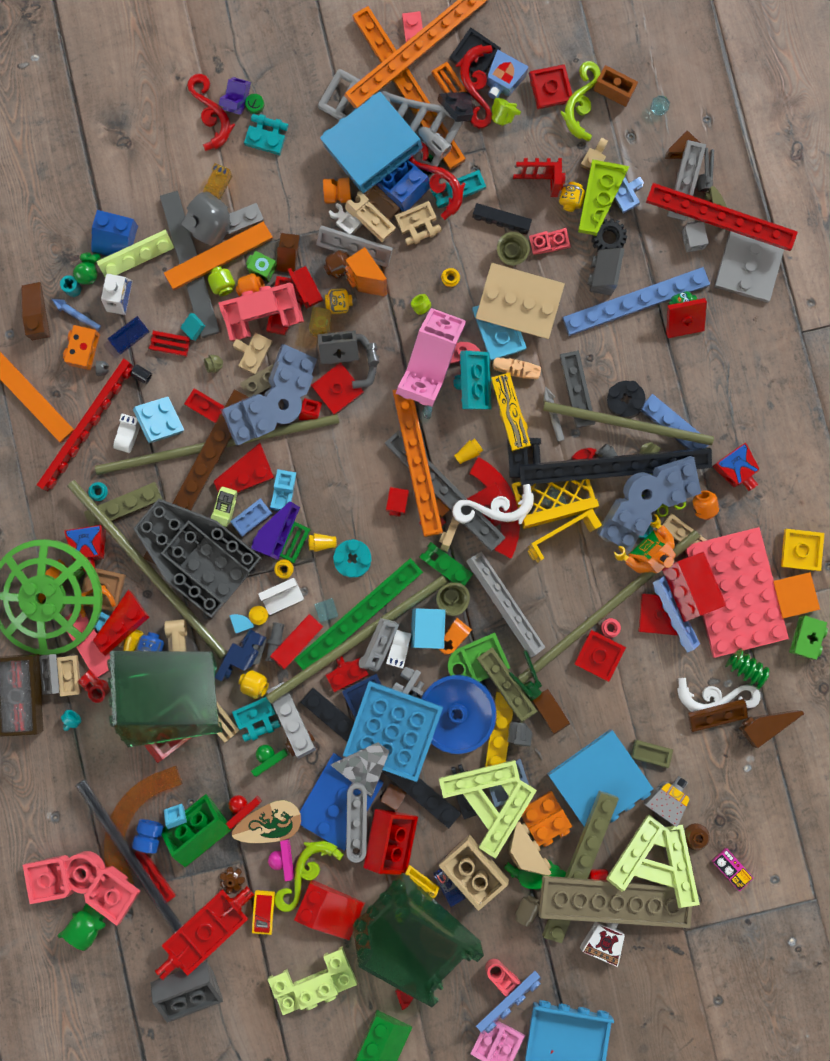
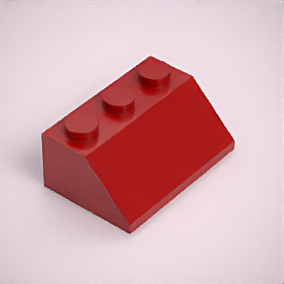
M704 552L677 561L670 568L664 567L662 569L683 622L726 606Z
M375 809L363 868L378 874L404 875L409 866L418 816L391 810Z

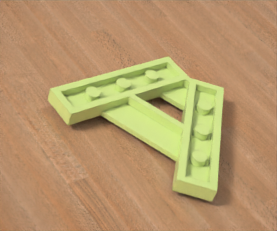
M515 760L439 778L443 798L463 794L488 828V832L480 843L479 849L496 859L537 790L520 780ZM502 785L509 797L500 812L496 810L482 789Z
M647 815L606 880L623 892L635 876L673 887L678 908L700 905L683 825L664 827L652 816ZM653 845L666 848L670 866L645 859Z

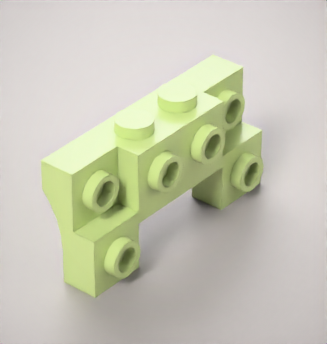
M343 946L335 952L324 954L323 957L327 969L292 983L288 969L274 977L273 975L269 976L268 982L283 1015L297 1009H313L318 1006L317 1003L324 1000L325 1002H330L336 998L339 992L357 985V980Z

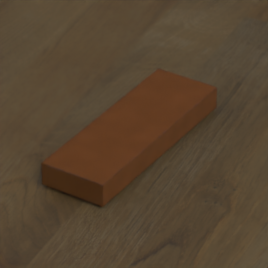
M741 699L689 712L690 729L692 732L747 719L746 701Z

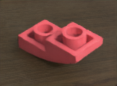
M567 228L549 233L544 231L529 236L533 255L571 248Z

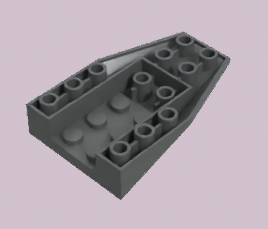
M158 499L133 528L165 580L211 618L218 613L263 559L218 521Z

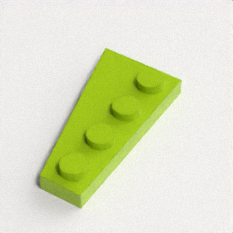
M592 159L578 230L579 233L597 236L629 166Z

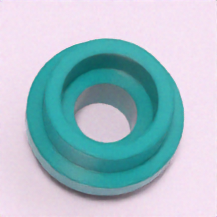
M95 482L89 487L88 494L91 499L102 501L108 495V488L101 482ZM100 488L102 490L101 494L96 495V490Z

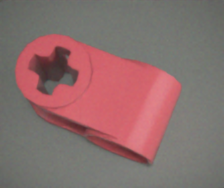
M490 959L486 963L485 969L488 978L505 997L510 995L522 983L498 959ZM495 966L500 968L497 974L490 973L491 968Z

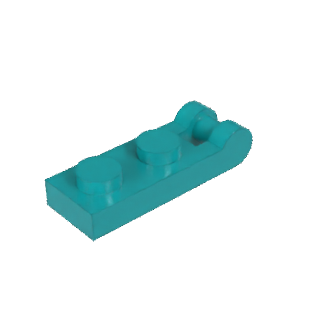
M480 170L457 178L460 185L463 182L465 183L463 198L486 189V184ZM448 182L446 183L445 190L448 193L446 197H443L442 193H436L431 190L432 195L436 197L438 208L448 205L449 197L451 199L453 197V191Z

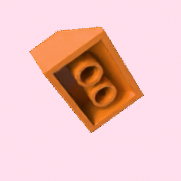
M365 247L346 259L347 281L352 288L356 287L358 292L379 296L387 295V278Z

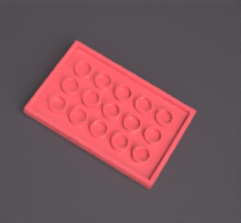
M760 527L694 543L685 550L687 558L701 552L705 553L726 603V606L702 615L713 658L735 653L739 649L747 650L789 639L784 618L782 619Z

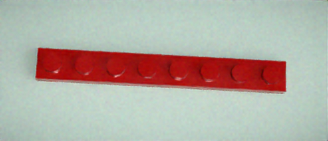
M656 183L652 184L646 200L648 204L787 251L792 250L798 231Z
M123 358L37 483L38 487L47 492L55 487L60 473L62 474L66 471L67 463L71 457L74 458L77 455L78 447L82 441L85 442L88 439L91 428L99 423L100 415L111 405L112 397L120 392L123 381L131 376L134 366Z

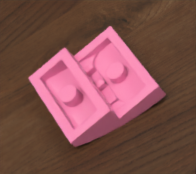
M499 1021L495 1022L497 1026L490 1033H480L471 1055L481 1061H514L526 1036Z

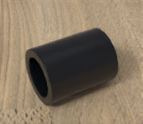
M137 364L132 369L131 376L147 384L152 377V373Z

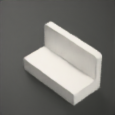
M295 578L258 594L269 615L304 600Z

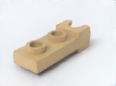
M361 191L357 192L355 199L357 203H354L352 200L347 201L345 205L346 210L353 217H356L381 242L395 231L396 227L369 202V199Z

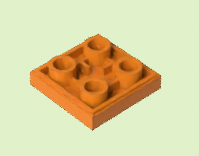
M811 572L773 581L782 619L820 610Z

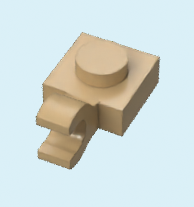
M601 138L595 150L589 148L580 166L590 171L592 159L604 161L606 156L602 153L608 141Z

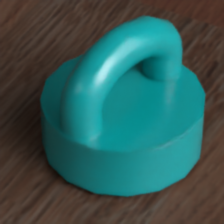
M66 710L61 716V720L64 723V731H68L70 728H77L82 721L79 714L72 710Z

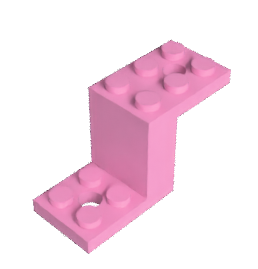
M433 308L430 309L418 332L407 370L397 388L396 394L401 395L405 399L418 401L422 405L433 407L444 383L456 344L465 327V320Z

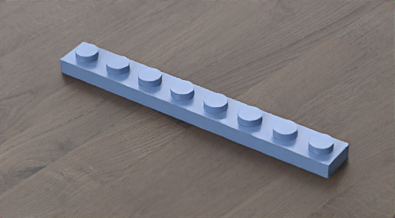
M704 267L564 316L562 320L568 336L669 301L673 295L684 291L691 293L708 287L710 282Z

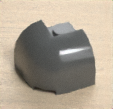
M210 192L199 193L186 208L189 211L181 225L192 232L193 237L216 246L222 243L231 225L228 207Z

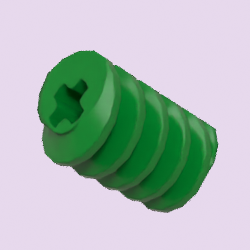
M742 649L737 650L731 655L725 668L732 665L731 672L738 669L737 676L745 674L743 680L746 681L751 678L750 685L758 683L756 689L759 690L767 681L770 669L763 667L761 662L756 663L757 660L755 658L750 659L748 653L743 655L744 651Z

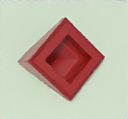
M304 398L299 420L318 419L322 402Z

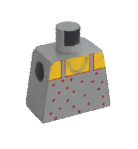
M679 776L673 785L662 781L651 795L643 801V804L677 827L690 800L687 795L682 793L688 782Z

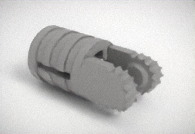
M421 127L419 129V136L422 137L427 143V147L440 159L450 152L452 146L439 133H435L428 127Z

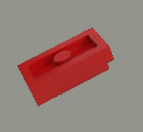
M306 266L294 272L291 268L288 269L289 276L306 309L323 301Z

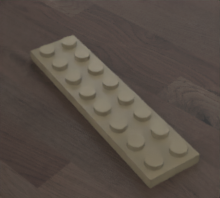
M543 876L538 916L544 919L690 928L692 906L678 908L674 888L666 885L630 882L625 891L621 892L607 880Z

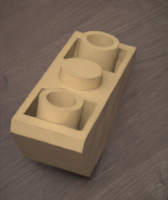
M520 821L517 822L511 834L508 848L509 855L518 869L549 876L552 874L549 870L551 868L550 863L546 858L541 857L539 853L541 849L535 840L532 841L528 835L530 831L524 823L521 824Z

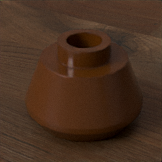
M694 823L687 826L684 830L688 848L698 851L708 845L710 835L705 826Z

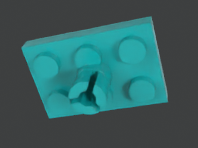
M460 351L461 374L454 376L453 384L457 390H462V409H492L489 352Z

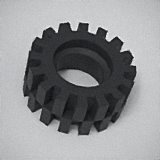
M605 219L597 236L592 235L591 241L594 243V249L597 248V252L603 249L623 248L627 239V230L623 229V224L619 225L620 221L616 220V222H613V219L609 221ZM606 231H611L616 235V241L612 244H607L603 241L602 234Z

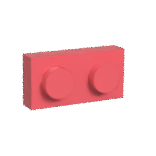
M421 12L402 14L405 42H407L423 29Z

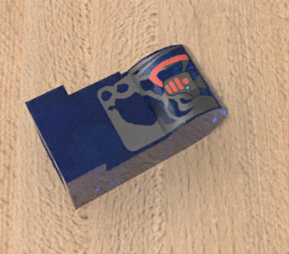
M441 868L433 873L450 907L466 899V896Z

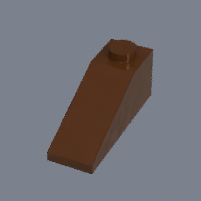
M41 282L22 285L25 335L32 341L51 337Z
M792 710L755 716L753 718L750 716L742 722L743 725L739 729L752 747L759 748L804 715V712Z

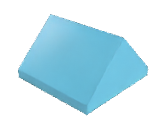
M412 609L411 648L444 649L445 610Z

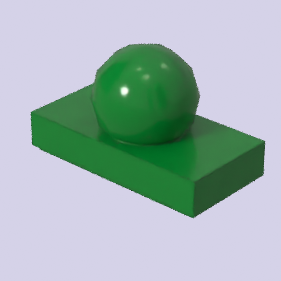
M259 746L256 750V759L262 764L251 770L254 777H257L287 757L289 752L284 748L275 754L271 746Z

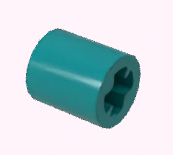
M64 276L60 281L61 289L68 296L76 297L81 293L82 287L73 276Z

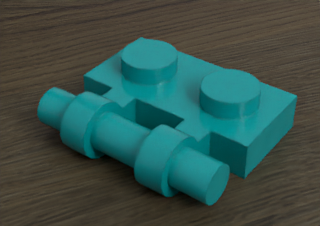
M252 114L251 121L258 124L257 127L249 126L244 145L281 155L286 138L285 135L279 133L280 130L288 131L289 124L277 118L276 120L266 118V115ZM264 126L273 127V132L264 130Z
M267 697L232 712L239 730L245 727L248 729V733L242 735L245 742L251 739L254 741L259 738L258 736L267 732L270 734L275 731L274 729L281 727L279 720L271 722L269 719L270 716L276 713ZM263 720L265 725L255 729L253 724Z

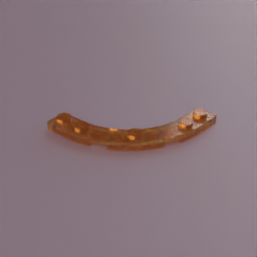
M177 766L159 771L141 780L116 805L110 818L114 822L113 825H116V829H119L120 835H123V839H125L126 832L136 811L147 800L162 791L183 784ZM106 832L104 840L106 867H115L128 877L127 881L135 886L127 865L128 863L123 859L125 856L122 857V852L119 853L118 846L115 847V842H112V838Z

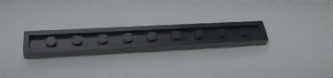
M699 448L519 465L520 484L629 476L641 472L651 474L655 467L690 456L694 457L696 469L712 468V449Z
M313 687L300 703L348 742L354 721ZM382 770L387 777L448 829L461 815L460 811L420 777L415 782Z

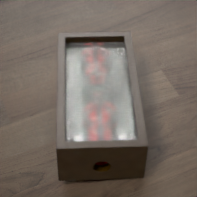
M39 654L0 656V737L37 735L43 732Z

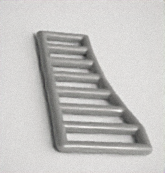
M342 69L337 70L318 103L319 109L338 120L347 117V115L343 114V111L349 101L343 96L337 108L334 109L327 105L341 78L351 83L347 91L360 81V79ZM380 90L389 102L401 105L397 111L401 117L404 116L408 107L419 109L410 125L414 132L427 111L438 112L430 127L435 133L446 115L452 118L441 105L410 100ZM454 122L445 138L449 144L453 141L463 122ZM421 151L414 154V159L423 164L438 166L442 160L435 155L430 163L427 160H422L423 153Z

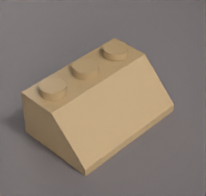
M470 834L439 864V867L478 911L508 886L509 878L486 852L479 849V844Z

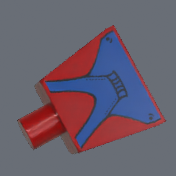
M746 442L712 466L733 487L743 483L747 490L751 491L758 486L752 475L759 471V467Z
M102 525L64 530L67 543L80 551L95 569V560L104 559L105 528Z

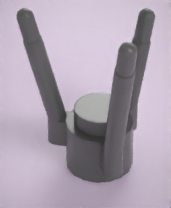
M705 148V174L698 175L695 186L698 192H706L713 186L714 149H711L709 163L708 148Z

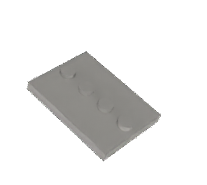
M730 231L714 288L768 303L772 296L784 249Z

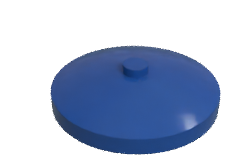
M464 675L443 677L434 682L421 698L443 706L431 741L432 745L442 751L452 754H463L476 750L488 740L494 730L497 717L494 699L489 690L474 678Z

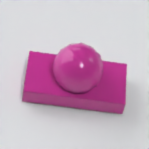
M288 838L280 841L281 851H274L268 857V864L272 869L284 870L285 881H291L294 877L291 845Z

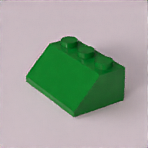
M207 794L185 810L187 823L167 829L165 826L162 831V837L172 858L184 867L188 866L231 831V828L226 825L227 820Z
M376 1010L354 1061H398L412 1026Z

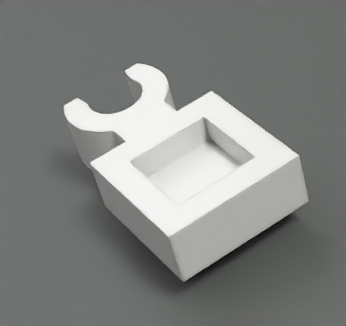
M337 203L336 208L339 212L333 213L330 210L329 215L333 219H338L336 225L343 232L353 235L363 224L348 211L344 213L342 206Z

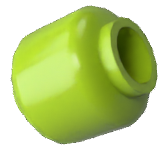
M216 267L211 270L208 282L212 292L219 294V296H226L232 293L235 281L231 271L222 269V267Z

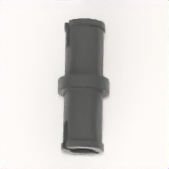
M273 622L271 636L267 642L269 647L265 661L275 662L270 656L283 643L281 640L285 624Z

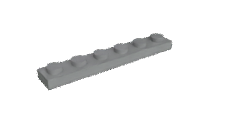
M482 551L468 559L466 562L524 650L527 651L529 657L531 658L545 648L544 644Z

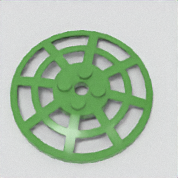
M50 539L29 541L8 552L0 561V570L7 563L12 572L6 580L4 591L0 592V600H3L5 611L12 623L6 629L0 619V630L21 649L41 655L63 653L85 641L99 621L103 601L99 577L89 560L69 544ZM40 546L39 558L26 560L17 565L12 557L23 549ZM48 546L65 551L73 556L76 561L67 568L62 563L47 558ZM38 564L37 576L28 579L22 572V569ZM46 564L59 569L62 573L56 579L45 575ZM81 567L88 574L94 596H82L79 583L74 576V573ZM15 576L22 583L19 594L9 593ZM67 579H69L73 587L75 596H66L62 584ZM40 593L46 596L44 604L38 600ZM9 601L19 602L22 612L16 618L11 611ZM65 604H75L73 613L67 621L61 615ZM94 604L91 619L86 629L81 633L73 626L80 614L81 605ZM27 618L36 621L37 632L31 631L21 624ZM54 619L62 626L56 631L46 633L45 622ZM19 629L28 636L38 638L39 649L24 645L16 640L12 634ZM66 631L76 638L73 642L63 647L49 650L47 648L46 639L57 637Z

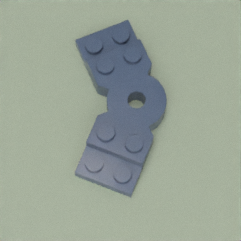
M282 344L268 379L272 388L264 396L256 394L221 409L236 445L275 430L276 424L290 423L299 416L302 408L300 397L308 393L313 379L312 372L317 361L316 358ZM280 400L284 402L282 410L278 406Z
M686 457L655 467L653 475L641 472L631 476L624 485L623 493L625 498L615 500L597 534L631 551L638 537H643L651 524V512L656 511L662 503L670 507L687 501L686 498L702 494L694 457ZM647 489L646 495L642 497V492Z

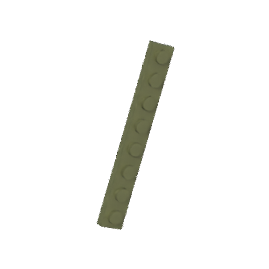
M598 791L565 875L566 878H588L619 798L617 796ZM548 919L542 933L543 937L562 943L571 920Z

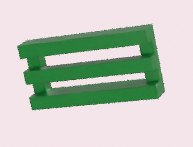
M294 521L280 557L295 564L311 529ZM295 527H298L297 533L286 555H284L283 552ZM302 530H304L305 533L293 555V558H290L293 548Z

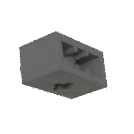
M356 330L318 334L321 364L359 360Z

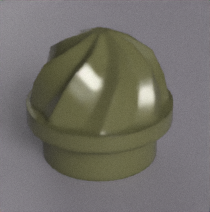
M208 355V358H204L207 372L215 374L222 368L223 360L218 355Z

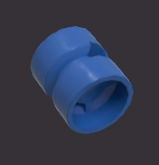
M139 819L136 829L138 835L134 836L132 848L145 853H157L159 846L157 838L162 835L164 825L152 820Z

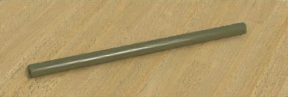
M546 401L543 407V411L711 446L714 441V436Z

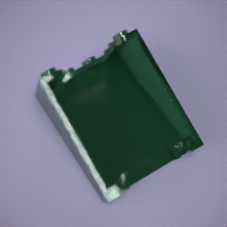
M110 651V659L107 660L108 670L111 671V677L108 678V686L111 690L109 706L112 708V714L109 715L110 726L114 727L116 734H119L121 741H124L128 748L222 732V723L218 720L219 709L217 707L215 687L217 660L213 652Z
M404 873L396 878L385 892H382L379 898L353 924L358 967L431 1008L438 1002V998L434 997V991L437 988L443 989L442 980L463 959L469 962L473 959L478 962L484 956L481 941Z

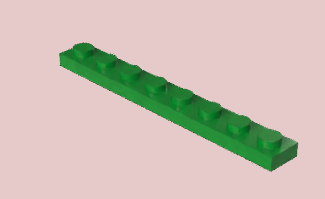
M411 558L407 560L294 659L296 663L304 670L341 645L418 578L423 571Z

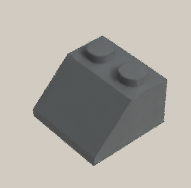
M624 248L599 250L596 256L593 255L591 267H594L593 274H589L587 284L591 285L590 292L612 296L618 285Z

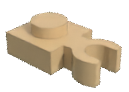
M454 517L447 533L443 531L439 540L442 543L440 549L448 552L459 524Z

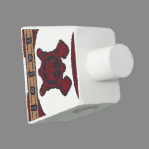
M595 922L580 946L582 952L618 967L624 941V933L617 929L619 923Z

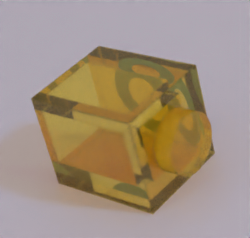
M318 307L312 308L309 332L312 333V336L318 337V334L329 333L333 315L332 310Z

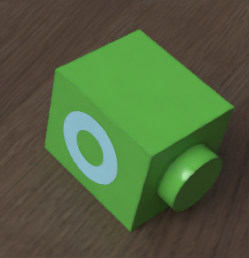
M257 251L254 252L253 256L250 255L246 262L249 273H255L267 282L271 280L277 268L275 260Z

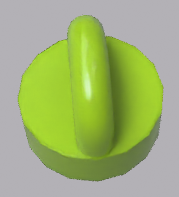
M426 294L417 295L410 304L418 315L425 314L431 308V302Z

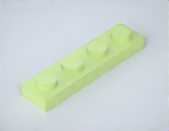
M165 229L97 261V264L106 278V274L118 275L172 250L174 245Z

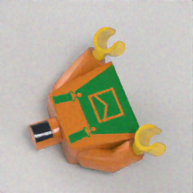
M653 514L657 520L653 523L651 522L650 526L658 530H653L628 554L629 556L626 555L625 548L622 546H618L622 554L614 552L615 558L618 561L624 560L625 564L637 573L653 572L657 574L664 567L670 568L674 563V558L676 557L673 551L675 548L674 537L664 525H661V520L657 514Z

